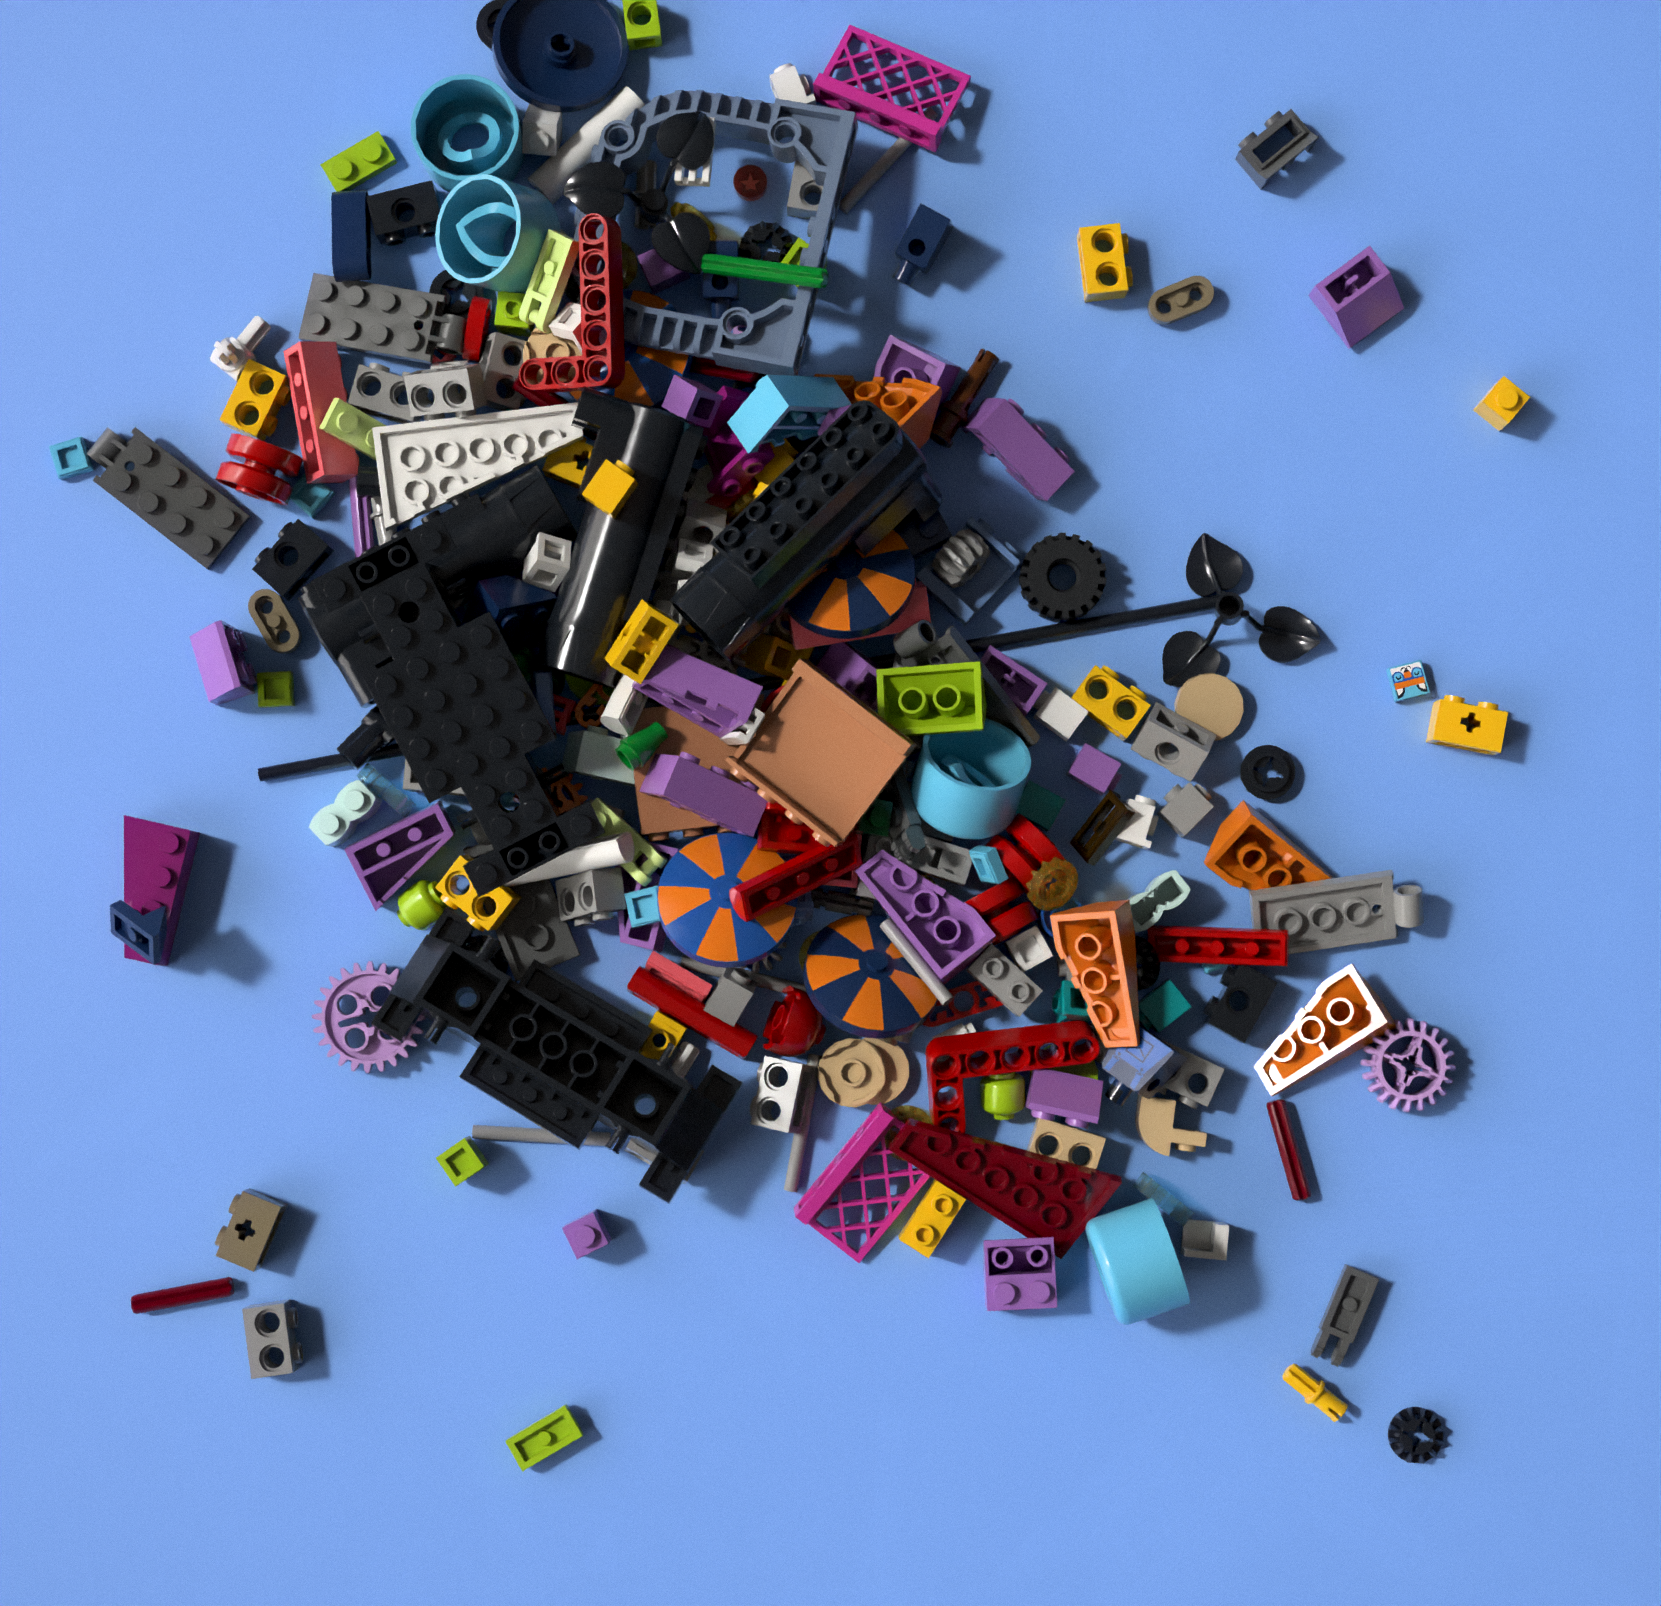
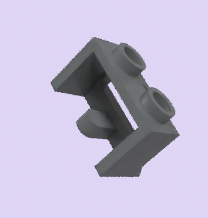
M1292 109L1284 115L1280 111L1276 112L1265 122L1266 130L1258 136L1252 132L1238 145L1241 150L1238 152L1235 160L1260 190L1267 185L1270 178L1281 169L1283 171L1286 170L1304 150L1310 151L1319 136L1312 133ZM1285 126L1295 138L1262 163L1253 151Z

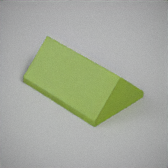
M980 661L876 669L878 714L906 736L984 731L987 702Z

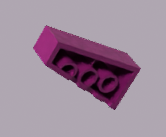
M124 815V902L133 909L138 910L142 915L166 906L167 936L160 963L155 965L168 966L200 832ZM124 943V958L150 963Z

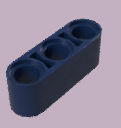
M367 190L332 192V267L336 282L371 280V215L366 196H369Z

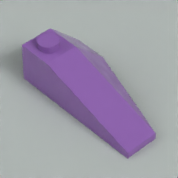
M889 335L876 363L874 377H884L885 381L889 383H901L903 378H914L940 386L942 395L936 412L937 415L940 406L947 399L961 367L931 351L896 336Z
M884 850L879 851L855 870L858 877L943 984H946L969 966L996 938L995 933L973 907L949 894L942 887L927 880Z

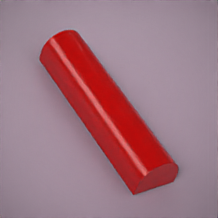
M852 832L841 846L834 847L831 844L829 847L821 844L729 890V897L735 912L744 921H751L862 866L863 862L857 835Z
M1153 925L1148 928V942L1156 950L1160 962L1264 966L1288 965L1289 930Z
M642 966L638 967L627 985V990L630 994L742 1060L747 1057L758 1038V1035L738 1023L733 1027L704 1011V1003Z

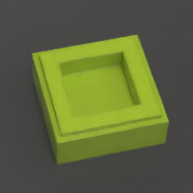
M292 671L257 673L258 707L295 706Z

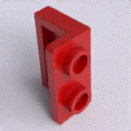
M777 801L774 804L766 803L765 810L758 824L757 850L800 855L821 845L812 836L814 830L805 823L800 826L790 820L784 814L787 809Z

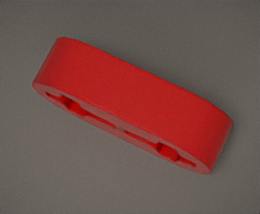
M478 296L472 298L464 338L463 359L480 361L485 336L488 335L492 311L491 299Z

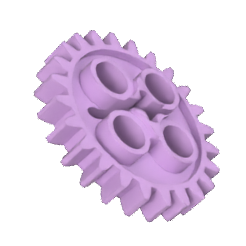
M368 961L366 971H362L358 963H354V973L352 974L345 968H341L340 971L343 979L339 981L337 978L330 976L329 980L333 985L332 989L320 988V991L326 996L325 1001H314L315 1005L322 1008V1013L312 1015L313 1019L321 1020L322 1025L316 1027L313 1031L315 1033H324L325 1035L318 1043L319 1046L330 1044L331 1049L328 1051L327 1056L332 1057L337 1053L340 1054L339 1066L344 1065L350 1060L351 1071L353 1072L358 1069L360 1063L364 1064L365 1073H370L372 1065L375 1063L380 1072L385 1071V1061L387 1060L396 1067L398 1065L396 1055L400 1054L408 1058L409 1053L405 1047L407 1045L414 1047L419 1045L412 1036L413 1034H423L424 1030L417 1027L416 1023L403 1043H400L395 1039H386L380 1030L373 1026L369 1027L368 1022H361L346 1027H340L339 1022L365 1015V1009L368 1007L371 1012H379L382 1006L374 1002L373 993L380 986H385L391 990L398 980L400 970L396 968L389 975L387 974V964L383 963L379 970L375 971L373 961ZM346 995H352L357 1001V1008L350 1015L344 1014L339 1008L340 1000ZM420 1015L417 1021L425 1020L426 1017ZM354 1028L361 1029L365 1034L366 1040L359 1048L350 1046L347 1040L349 1032Z

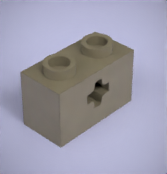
M250 1188L242 1191L241 1195L237 1193L229 1208V1213L233 1215L228 1227L223 1226L216 1238L215 1245L219 1246L215 1256L253 1272L260 1269L288 1204ZM252 1221L251 1228L255 1230V1233L246 1236L247 1229L242 1227V1224Z

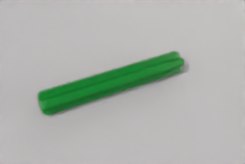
M718 254L703 255L701 265L704 273L813 288L826 287L829 276L828 271L824 268Z

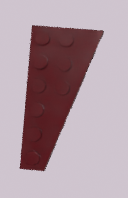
M910 1118L890 1143L889 1150L1027 1238L1054 1237V1254L1060 1259L1063 1258L1086 1229L1088 1221L1098 1214L1122 1184V1177Z

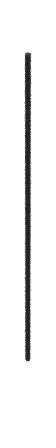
M1218 595L965 641L974 652L987 650L990 645L996 649L1215 609ZM895 653L870 657V659L884 669L893 667ZM771 676L748 679L753 683L763 686L761 691L779 688L784 679ZM649 697L644 708L661 707L664 705ZM599 707L583 709L582 711L585 713L583 721L587 722L589 719L596 721L599 718L596 713ZM573 711L571 714L572 719L566 726L579 724ZM397 743L389 744L388 746H382L367 762L404 755ZM334 754L258 768V776L262 782L350 766V764L341 754Z

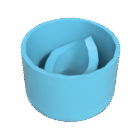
M459 74L436 82L422 94L412 114L411 137L414 148L426 172L439 187L450 193L461 181L479 174H488L512 181L522 166L525 153H522L523 127L512 100L499 85L481 76ZM477 124L489 131L487 143L480 148L469 149L464 152H456L452 149V138L460 128Z
M488 174L474 175L456 185L448 194L440 209L435 234L437 252L444 268L459 281L494 291L524 293L527 291L548 229L561 232L560 222L552 203L537 190ZM516 221V236L509 255L505 256L503 250L504 237L507 229Z
M986 718L984 731L925 735L910 786L918 814L933 828L957 838L984 839L999 834L1011 824L1016 815L1031 768V756L1027 746L1019 736L1000 723Z
M1153 1198L1103 1214L1088 1221L1086 1234L1111 1308L1121 1324H1133L1190 1304L1187 1286L1176 1252Z

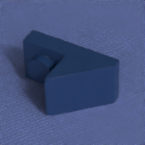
M122 900L111 904V934L153 965L160 963L167 936L166 906L142 915L138 910L133 909Z

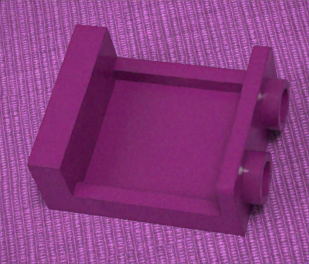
M723 385L717 392L723 398L710 428L704 427L703 434L708 436L704 453L714 475V478L706 487L709 493L733 498L756 474L763 470L775 455L770 443L759 445L757 452L747 453L727 422L750 395L748 392Z

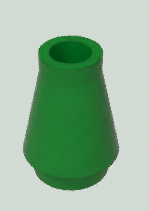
M655 721L650 726L620 740V745L615 749L616 754L630 770L633 771L637 767L642 768L662 742L668 738V734Z

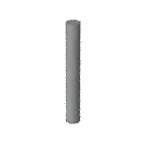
M891 918L883 921L880 925L883 932L943 1006L949 1004L954 999L953 995Z

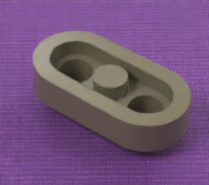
M1192 276L1153 293L1147 306L1148 314L1157 324L1168 325L1205 310L1214 297V288L1205 277ZM1191 291H1198L1201 294V299L1198 301L1192 300L1189 293ZM1162 303L1167 304L1170 307V312H1160L1158 305Z
M261 589L256 591L249 599L248 610L266 643L271 649L281 654L295 651L301 643L302 634L285 602L279 594L272 590ZM267 602H272L273 610L265 614L263 612V605ZM288 631L290 639L285 643H281L279 640L280 634Z

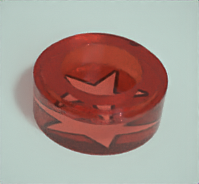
M745 165L739 168L734 175V190L743 200H758L767 190L766 174L758 166Z

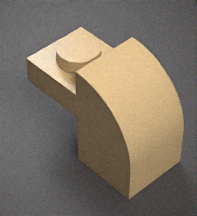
M1138 1095L1135 1125L1139 1137L1149 1148L1162 1155L1169 1156L1171 1142L1176 1143L1175 1149L1181 1151L1196 1152V1146L1206 1147L1207 1133L1173 1127L1175 1100L1158 1097L1147 1099Z

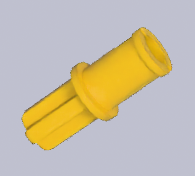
M1295 1363L1289 1365L1282 1375L1283 1380L1303 1395L1307 1404L1312 1403L1333 1422L1339 1420L1337 1414L1342 1417L1348 1404L1325 1387L1323 1380L1317 1381Z

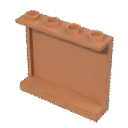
M799 658L791 669L794 672L765 711V718L750 743L741 744L734 755L727 756L725 761L732 766L730 772L735 777L745 783L750 780L758 786L757 793L771 804L777 801L787 810L784 814L790 820L800 826L805 823L814 830L812 836L826 847H829L831 844L837 847L843 845L917 744L808 659Z
M764 694L759 695L754 707L758 710H761V706L764 703ZM666 706L644 708L630 735L650 726L656 721L665 729L668 738L662 742L642 768L637 767L633 770L641 829L640 835L648 836L649 842L669 840V833L683 832V838L704 835L703 829L716 827L717 833L733 832L702 819L699 815L682 807L680 809L670 805L669 801L656 795L648 796L639 791L655 753L680 756L681 752H686L701 759L700 766L710 770L711 766L721 768L731 774L730 780L740 784L741 780L730 772L732 766L725 761L727 756L734 755L740 745H727L718 736Z

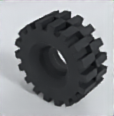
M1058 533L1057 536H1046L1041 542H1036L1023 560L1019 576L1023 599L1026 598L1027 606L1032 611L1035 609L1039 613L1038 616L1044 619L1046 617L1052 618L1054 622H1060V620L1074 621L1075 618L1083 617L1088 611L1093 609L1103 594L1107 577H1105V563H1102L1100 559L1102 555L1099 550L1095 551L1092 548L1093 544L1090 541L1086 540L1084 542L1080 540L1079 535L1066 536V533ZM1059 564L1068 565L1075 571L1076 582L1068 590L1056 589L1050 582V571Z

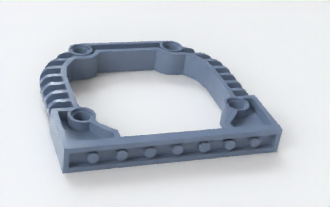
M676 90L674 93L664 96L659 95L653 98L651 102L639 110L636 108L625 121L614 120L603 128L599 144H595L592 148L591 163L604 161L620 167L625 176L623 187L627 175L637 172L645 165L650 155L652 143L657 140L656 137L660 125L667 118L680 113L701 111L707 117H715V135L768 144L771 147L773 156L783 163H792L798 160L810 173L816 185L823 186L817 214L810 217L807 235L811 237L809 246L802 249L799 265L824 268L858 131L856 112L778 98L772 104L762 100L726 96L722 93H709L704 90ZM784 137L793 138V140L788 143L779 142ZM620 140H627L622 146H614ZM578 208L574 217L576 231L573 238L579 241V224L582 218L586 216ZM600 224L596 229L597 239L604 232L603 224ZM578 251L571 274L575 283L580 287ZM601 259L597 265L598 274L602 273L605 268L604 259ZM799 286L795 300L781 298L771 306L754 314H751L742 307H733L726 310L720 319L647 307L623 296L624 341L639 347L712 359L719 366L761 374L798 376L819 288ZM602 294L598 300L600 310L606 303L605 294ZM738 325L747 327L743 333H731L732 329Z

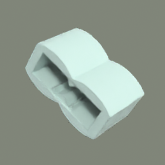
M361 780L353 781L338 793L334 804H330L316 813L310 822L309 828L325 845L331 847L338 846L352 836L358 823L368 820L378 811L382 799L366 782Z
M1176 870L1157 876L1148 884L1145 892L1127 899L1130 900L1135 932L1144 931L1153 926L1160 919L1163 911L1177 907L1189 895L1190 887Z

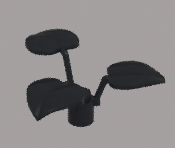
M696 111L675 114L667 118L658 129L656 139L659 151L665 157L673 158L659 189H649L641 198H638L630 189L623 187L625 176L620 167L610 162L600 161L590 163L574 173L566 183L563 195L582 213L586 215L597 213L609 218H613L622 210L624 206L623 194L627 195L634 202V206L640 207V215L645 221L649 223L661 222L652 231V244L657 254L668 264L681 271L701 274L702 257L707 254L710 245L708 226L699 216L689 212L679 213L672 219L670 215L666 214L668 199L665 195L678 162L687 170H697L708 161L714 145L712 124L705 113Z
M1203 533L1190 551L1186 565V579L1191 590L1198 596L1206 597L1215 592L1217 593L1218 599L1215 605V616L1217 619L1214 621V625L1204 642L1201 636L1193 631L1178 632L1167 641L1162 654L1163 681L1169 686L1181 688L1188 679L1204 673H1216L1221 658L1219 652L1210 647L1209 644L1222 624L1234 625L1241 618L1247 620L1256 630L1262 631L1259 637V648L1268 659L1275 662L1287 663L1300 658L1318 646L1321 638L1311 621L1290 607L1277 606L1267 610L1264 615V625L1259 624L1249 614V611L1243 610V600L1238 594L1223 591L1230 590L1239 583L1243 574V565L1240 557L1229 546L1217 541L1207 533Z

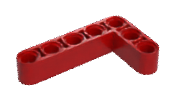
M591 213L583 217L579 224L582 356L532 358L526 360L519 369V379L525 388L547 393L583 391L584 386L594 390L617 388L623 382L625 377L622 242L620 226L612 218ZM600 224H603L604 232L597 239L596 229ZM601 259H604L605 268L602 273L598 274L597 265ZM602 294H605L606 303L600 310L598 300ZM603 329H605L607 332V339L605 343L601 345L599 342V334ZM604 364H606L608 368V374L606 378L602 380L600 377V369ZM574 366L576 374L570 382L568 372ZM542 368L544 376L542 381L538 383L536 378L537 372Z
M1076 1020L934 1038L928 1043L925 1052L929 1111L933 1125L965 1133L963 1078L1086 1064L1093 1061L1099 1054L1100 1046L1091 1026L1084 1021ZM1087 1039L1085 1043L1075 1045L1077 1041ZM1053 1043L1047 1049H1040L1044 1044ZM1012 1047H1019L1013 1053H1006ZM984 1051V1054L979 1057H971L975 1052ZM941 1056H950L946 1061H937ZM944 1087H952L947 1092H939ZM946 1118H954L948 1123H942Z

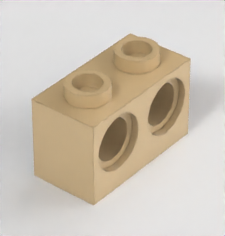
M1036 1118L1027 1151L1074 1163L1072 1161L1073 1150L1078 1146H1086L1089 1149L1090 1158L1081 1166L1097 1170L1106 1138L1056 1121ZM1047 1135L1054 1136L1057 1141L1056 1150L1051 1154H1042L1038 1147L1040 1139Z

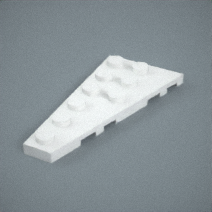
M579 402L478 414L461 418L454 417L373 427L386 532L455 500L465 493L472 492L584 439L582 429L571 426Z

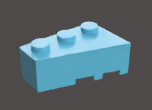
M767 374L756 383L755 390L727 423L747 453L750 454L757 452L758 446L771 442L774 447L785 443L784 438L797 435L800 440L819 436L817 432L828 411L851 405V402L833 377Z

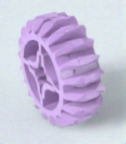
M1407 1018L1403 1029L1400 1020L1396 1019L1394 1020L1396 1027L1393 1029V1032L1387 1029L1384 1032L1383 1038L1379 1036L1373 1038V1043L1376 1044L1375 1048L1370 1046L1363 1047L1365 1053L1372 1055L1371 1060L1362 1059L1360 1061L1362 1066L1371 1067V1071L1363 1073L1362 1078L1365 1080L1374 1079V1082L1367 1087L1369 1092L1381 1089L1376 1098L1378 1102L1383 1103L1390 1097L1389 1108L1395 1110L1401 1101L1402 1111L1410 1112L1413 1101L1416 1110L1422 1111L1424 1110L1423 1099L1429 1105H1435L1437 1102L1433 1095L1434 1092L1440 1096L1447 1094L1446 1090L1440 1086L1441 1083H1453V1079L1445 1076L1446 1070L1455 1071L1456 1066L1446 1064L1445 1059L1452 1058L1454 1052L1442 1051V1048L1449 1043L1447 1038L1435 1041L1439 1035V1029L1432 1028L1426 1034L1427 1022L1420 1021L1415 1029L1414 1019ZM1412 1036L1410 1044H1406L1405 1049L1400 1054L1386 1051L1395 1040ZM1422 1042L1429 1048L1432 1054L1433 1069L1422 1061ZM1410 1055V1063L1414 1064V1067L1422 1069V1071L1407 1070L1406 1075V1068L1401 1063L1394 1061V1059L1409 1060L1408 1056ZM1382 1061L1391 1065L1394 1069V1088L1387 1083L1383 1075ZM1421 1076L1430 1079L1422 1089L1414 1093L1403 1094L1406 1086H1410L1411 1081L1415 1077Z

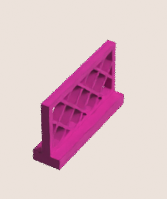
M849 25L823 74L819 73L813 83L814 97L816 102L830 108L856 112L858 120L936 153L941 143V136L971 81V76ZM855 38L866 43L868 51L851 56L848 46L851 40ZM886 53L896 56L897 64L881 69L877 56ZM872 58L876 70L859 76L854 63ZM848 65L853 74V78L844 81L832 77L835 69ZM921 66L926 68L929 76L911 81L907 69ZM902 71L906 84L889 89L884 76ZM879 78L884 91L870 94L864 91L862 83ZM948 78L959 82L955 91L945 94L941 93L937 83ZM932 84L937 96L919 102L915 89ZM910 91L914 104L901 107L894 103L892 96ZM940 104L943 115L939 122L925 117L922 109Z
M879 1102L794 1206V1213L797 1219L805 1225L809 1224L858 1263L861 1262L930 1178L928 1174L920 1169H912V1164L907 1162L908 1169L888 1171L886 1154L893 1152L889 1150V1147L886 1148L884 1136L893 1125L901 1130L905 1123L881 1102ZM881 1141V1148L874 1149ZM882 1155L884 1172L864 1174L863 1162L868 1156ZM859 1168V1174H860V1175H854V1176H852V1175L856 1172V1170ZM920 1174L918 1178L914 1181L913 1175ZM909 1175V1189L904 1194L891 1195L889 1178ZM885 1178L886 1196L866 1198L865 1181ZM860 1181L862 1199L842 1201V1187L846 1183ZM837 1195L838 1201L831 1202L833 1198ZM892 1201H898V1202L895 1204V1206L892 1208L891 1202H892ZM887 1202L888 1214L883 1220L869 1222L867 1204ZM863 1205L865 1222L844 1224L843 1207ZM839 1208L840 1225L826 1227L817 1220L825 1209ZM877 1227L870 1235V1228ZM865 1229L866 1241L858 1251L846 1243L845 1231ZM833 1232H841L842 1239Z

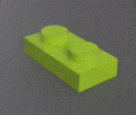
M377 131L320 165L336 192H343L356 188L397 164V161L380 132Z
M566 1403L507 1438L505 1442L523 1472L582 1437L584 1433Z

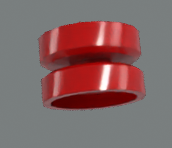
M232 433L225 451L230 457L244 464L232 461L222 462L215 480L249 497L280 505H288L293 487L290 483L275 475L287 478L298 476L303 459L288 450L265 441Z
M1018 813L1006 828V832L1016 843L1015 846L1001 835H995L984 846L996 847L1007 876L1009 878L1015 876L1025 889L1024 892L1036 901L1048 889L1045 878L1037 869L1040 868L1050 878L1059 879L1070 868V865L1057 850L1055 844L1038 827H1035L1023 815Z
M1015 876L965 901V903L978 912L995 933L996 938L991 942L993 945L1022 931L1021 927L1039 918L1031 902L1025 901L1010 909L1008 902L1020 897L1025 890Z

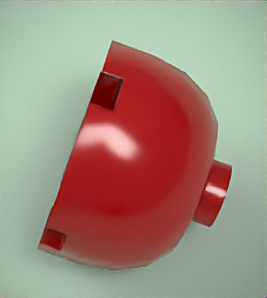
M789 985L781 992L786 994L782 1002L776 1000L770 1010L763 1031V1037L768 1038L769 1042L763 1044V1048L778 1055L795 1057L809 1051L814 1043L819 1044L824 1037L826 1026L822 1024L823 1016L815 1008L808 994Z

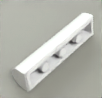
M625 86L559 148L556 156H551L529 176L528 181L553 205L563 195V189L572 175L591 163L592 148L595 144H599L603 128L614 120L625 121L636 108L639 110L645 106L643 101L629 87Z
M658 600L654 607L672 617L679 624L677 610L671 602ZM680 624L674 631L673 635L671 636L667 644L672 646L674 645L675 640L682 628ZM622 673L600 721L611 731L630 736L648 700V696L631 687L634 680Z
M631 832L591 839L503 886L511 887L632 862L635 849Z

